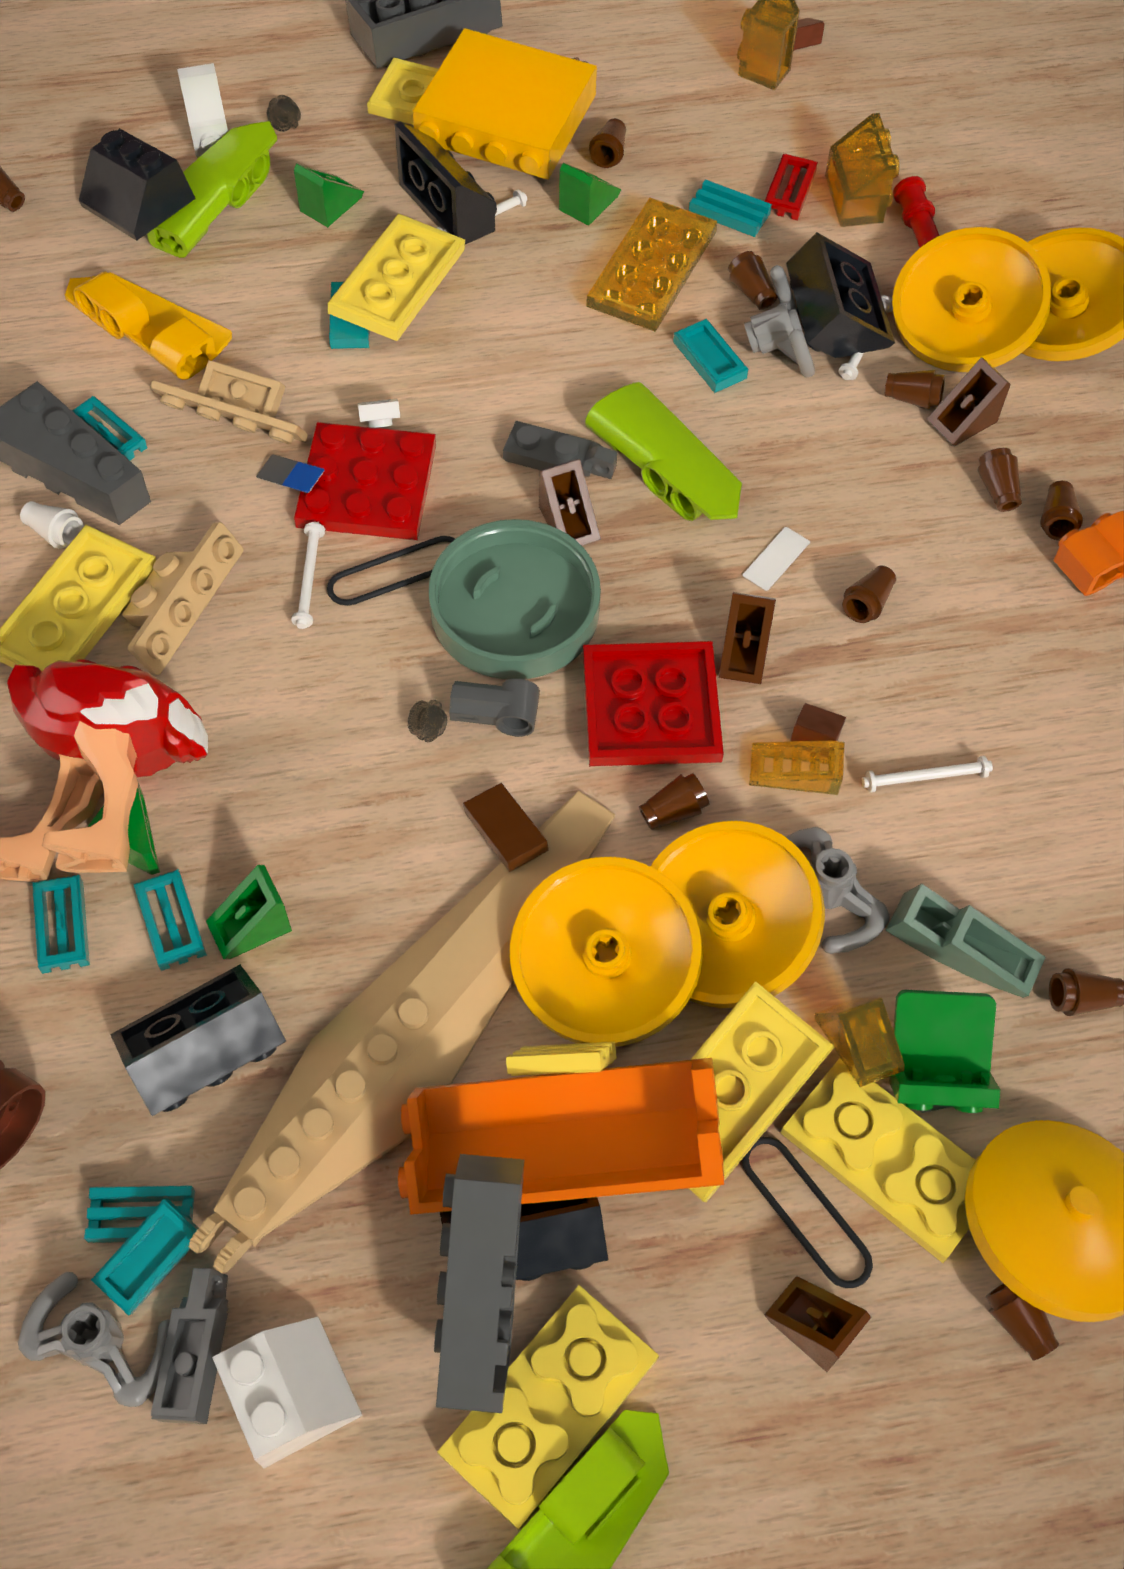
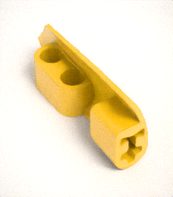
M101 272L96 276L70 278L65 293V299L114 338L121 339L126 336L181 380L192 378L204 369L208 361H213L232 340L231 330L188 311L111 272Z

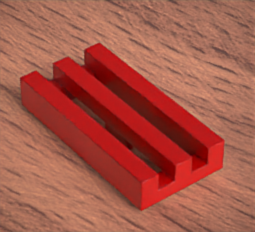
M788 154L782 155L765 198V202L772 204L771 209L777 210V216L784 217L785 212L792 213L791 219L798 221L816 174L818 162ZM788 165H793L794 168L782 199H777L776 196ZM802 168H805L807 171L795 203L790 202Z

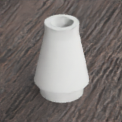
M30 501L23 506L20 513V519L23 524L31 527L57 549L67 548L84 527L77 513L71 509L42 505Z

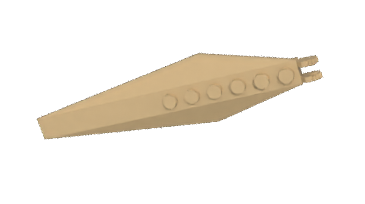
M578 791L538 828L548 842L549 851L511 872L501 862L311 1039L213 1209L214 1214L207 1217L190 1239L188 1246L197 1254H202L227 1226L230 1227L237 1234L220 1250L213 1265L220 1273H227L251 1245L255 1247L264 1236L411 1137V1134L405 1135L402 1129V1104H407V1098L415 1088L453 1083L514 983L510 964V940L515 920L524 902L532 891L552 873L574 862L591 858L615 818L613 812Z

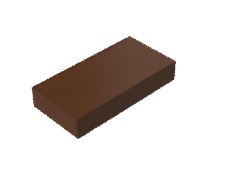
M502 782L463 802L465 814L509 872L549 851L548 842Z

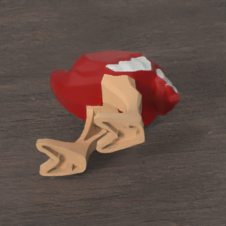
M79 659L75 662L58 660L48 665L41 672L35 666L15 665L7 680L13 712L35 743L49 756L60 761V770L52 800L35 829L30 833L0 838V879L27 882L45 881L48 879L56 852L59 853L56 868L65 872H127L130 853L128 838L129 815L138 788L137 778L152 776L160 770L167 769L175 762L191 763L193 760L199 761L201 758H205L208 755V735L201 717L181 694L148 672L134 666L123 665L121 667L97 664L85 659ZM104 793L103 818L91 827L74 829L93 815L99 797Z

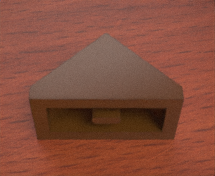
M981 357L931 413L927 420L953 446H956L998 422L1011 384Z
M580 459L540 470L539 508L547 524L565 532L581 546L601 540Z
M737 592L732 593L718 678L754 684L762 683L776 603L775 598Z
M798 1276L792 1280L764 1314L771 1324L826 1372L830 1370L871 1319L867 1310Z

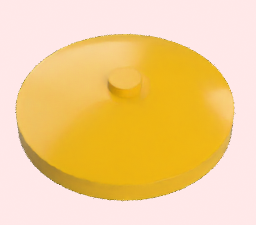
M970 227L954 230L940 235L923 245L909 258L901 269L893 291L892 306L895 325L900 338L907 348L919 359L934 367L954 372H969L981 357L991 366L997 367L1024 352L1042 331L1050 311L1051 282L1043 259L1022 238L1007 231L989 227Z
M1078 227L1056 230L1028 241L1027 243L1039 253L1048 269L1051 282V305L1042 331L1022 354L1046 361H1070L1098 354L1124 338V238L1101 229Z
M715 822L695 828L678 837L651 864L650 867L667 876L682 891L689 901L699 925L702 941V964L699 979L689 999L690 1001L708 1007L734 1008L755 981L770 994L776 996L795 982L810 964L823 934L825 922L824 897L819 880L808 859L792 841L771 828L751 822Z
M595 857L574 862L557 870L544 879L528 896L513 926L510 940V964L518 992L529 1010L545 1027L560 1037L577 1044L615 1042V1047H619L651 1037L665 1028L680 1014L691 998L699 979L702 964V941L699 925L689 901L677 885L667 876L635 860L621 857Z
M1035 1120L1024 1122L998 1134L975 1160L967 1179L965 1191V1208L969 1228L978 1250L990 1269L1021 1299L1048 1314L1080 1322H1100L1124 1315V1153L1098 1134L1060 1121Z

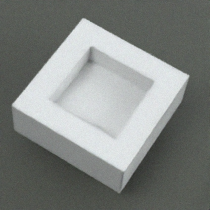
M398 399L358 403L360 422L368 421L371 428L392 426V418H400Z

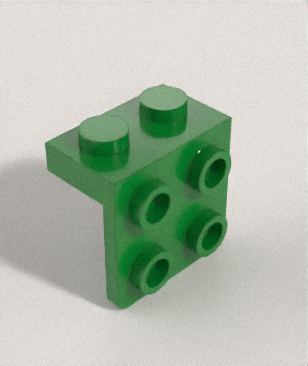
M907 989L901 990L897 994L889 1083L898 1103L904 1104L907 1108L922 1111L932 1109L933 1105L953 1106L956 1110L965 1113H979L983 1111V1108L999 1109L1001 1089L990 1072L996 1016V1002L991 995L985 993Z

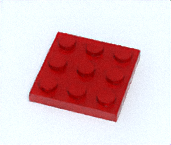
M317 422L307 464L323 468L325 471L309 493L300 491L294 516L296 528L304 529L306 524L315 521L323 525L325 531L418 540L436 449V434Z
M713 641L583 645L589 767L721 763L723 761L724 751Z

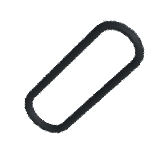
M451 536L435 537L343 570L333 575L328 581V596L339 605L349 606L429 578L432 570L353 599H341L333 591L334 584L342 577L436 543H451L455 538Z
M760 1137L742 1159V1166L747 1176L828 1279L835 1285L843 1288H856L863 1285L871 1276L873 1268L872 1256L867 1247L787 1147L777 1139ZM761 1144L775 1146L860 1250L865 1259V1268L859 1278L846 1281L836 1276L757 1177L749 1162L751 1151L756 1146Z

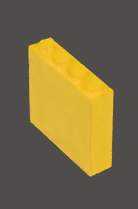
M464 28L413 109L414 128L434 138L446 150L549 180L596 96L597 66Z

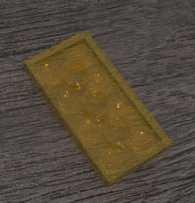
M649 198L589 291L586 307L656 332L714 237L718 221Z

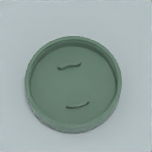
M520 519L500 520L480 525L465 532L451 542L441 553L433 567L429 581V603L435 634L444 649L455 660L479 674L507 680L531 679L550 674L577 658L583 652V645L589 644L597 628L601 587L596 566L584 547L574 538L550 525Z

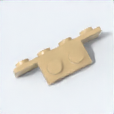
M210 360L207 363L197 394L152 380L150 389L161 396L160 402L171 408L183 411L184 406L187 405L196 408V414L212 421L219 422L221 416L232 419V425L251 433H255L256 428L270 431L268 435L270 438L286 444H292L293 439L302 442L307 440L308 434L299 426L275 418L286 388L279 381Z
M214 522L193 552H166L160 556L153 565L154 570L145 583L132 594L131 603L122 614L132 626H142L128 645V651L151 675H160L243 553L241 544L222 522Z

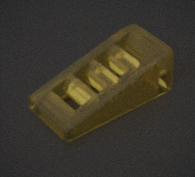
M790 741L752 743L749 785L838 795L843 780L845 742ZM765 757L774 758L773 772H764ZM783 759L791 760V771L782 772ZM802 761L810 762L809 771H801ZM820 763L828 764V771H820Z

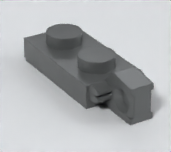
M515 421L503 449V459L505 461L537 470L547 469L580 459L584 476L589 477L590 474L612 479L617 466L616 451L605 448L592 440L520 421Z
M193 1268L188 1297H183L179 1308H172L150 1415L152 1416L151 1419L170 1423L207 1424L217 1368L212 1357L221 1353L228 1316V1300L226 1299L228 1275L212 1268Z

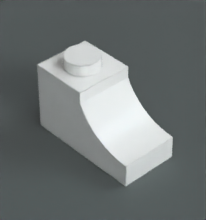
M214 63L177 69L196 158L204 154L228 132Z

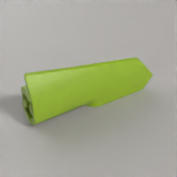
M270 121L230 129L183 171L196 199L147 233L149 243L153 247L173 256L184 258L208 232V226L227 205L240 208L265 181L269 173V149L277 142V135Z
M635 382L613 391L599 400L590 409L585 420L586 427L614 450L620 451L642 469L643 481L648 489L682 518L694 521L702 514L710 520L737 518L742 483L641 382Z
M624 1410L538 1506L540 1508L539 1511L487 1569H611L669 1475L659 1413Z

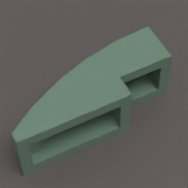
M923 884L903 894L886 928L887 932L930 958L966 976L1022 998L1029 996L1046 958L972 906L968 905L958 909Z

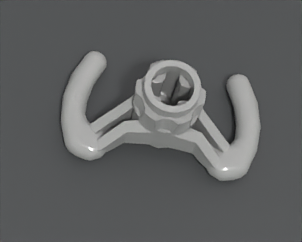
M776 265L772 267L770 276L780 304L776 308L751 316V321L744 323L753 353L761 351L764 354L778 349L796 362L801 374L809 378L814 375L815 366L802 332L796 304L786 274L781 266Z
M819 827L799 830L786 836L798 848L807 847L811 850V866L821 885L825 909L842 906L865 919V924L855 931L844 935L826 937L822 942L823 950L830 954L849 952L865 946L879 936L889 923V912L884 903L862 888L856 878V864L853 863L851 857L846 852L833 848L831 836Z
M63 1273L47 1285L32 1303L22 1323L18 1340L19 1350L31 1361H41L46 1357L58 1354L72 1358L104 1374L114 1392V1398L119 1404L128 1407L142 1405L156 1391L170 1320H164L158 1326L157 1345L152 1361L143 1375L135 1377L121 1351L124 1340L121 1324L108 1310H102L94 1303H82L80 1307L75 1308L64 1316L61 1325L43 1330V1324L51 1310L77 1286L78 1278L74 1273ZM112 1360L114 1361L116 1367L119 1370V1373L117 1374L115 1370L108 1364Z

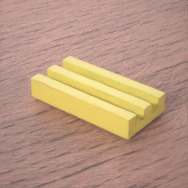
M615 1042L523 1046L520 1050L513 1052V1055L506 1056L507 1073L511 1074V1076L601 1072L617 1059Z

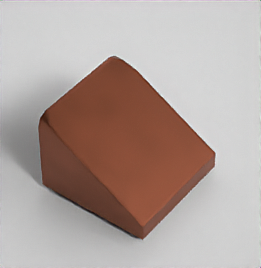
M804 18L777 25V31L789 50L793 51L821 44L825 24L822 20Z
M805 703L796 720L790 741L833 755L846 717Z

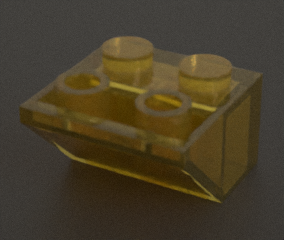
M758 0L752 8L746 9L740 24V28L743 30V38L737 51V59L740 60L738 76L776 90L791 71L800 12L795 0Z
M872 113L830 146L825 177L840 227L883 223L886 209L892 205L893 179L899 175L900 165L898 155L893 154L891 149L890 131L888 128H884L880 113Z

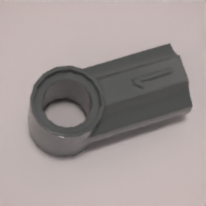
M524 679L506 680L502 683V686L455 681L452 685L450 696V720L495 725L500 732L515 737L528 736L535 729L540 689L535 683Z

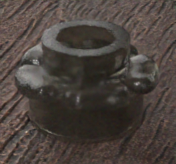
M279 95L269 102L266 115L274 129L285 132L290 128L296 129L298 127L301 112L297 104L290 97Z
M433 699L429 702L418 701L410 710L408 729L419 740L432 742L442 735L446 729L447 715L441 709L442 704L438 700Z

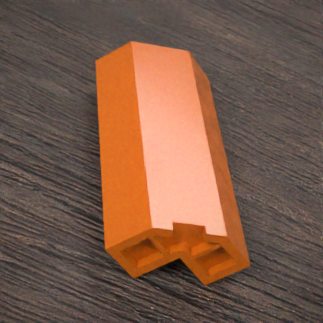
M712 1058L605 1068L601 1072L546 1074L420 1087L413 1090L407 1098V1104H402L401 1107L402 1129L405 1135L411 1134L413 1150L404 1162V1167H399L398 1187L401 1198H408L410 1215L452 1211L450 1207H443L444 1182L446 1173L456 1174L460 1154L525 1159L521 1204L724 1185V1162L719 1132L720 1121Z

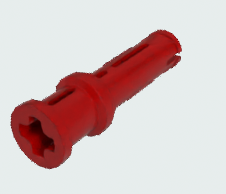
M911 176L901 180L894 187L893 197L897 203L901 204L903 209L902 220L906 226L913 230L919 248L940 235L933 220L935 216L934 204L925 195L926 184L921 177Z

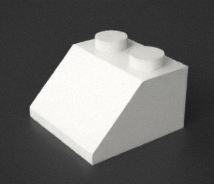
M319 1317L262 1331L212 1357L254 1460L263 1468L276 1463L363 1416Z

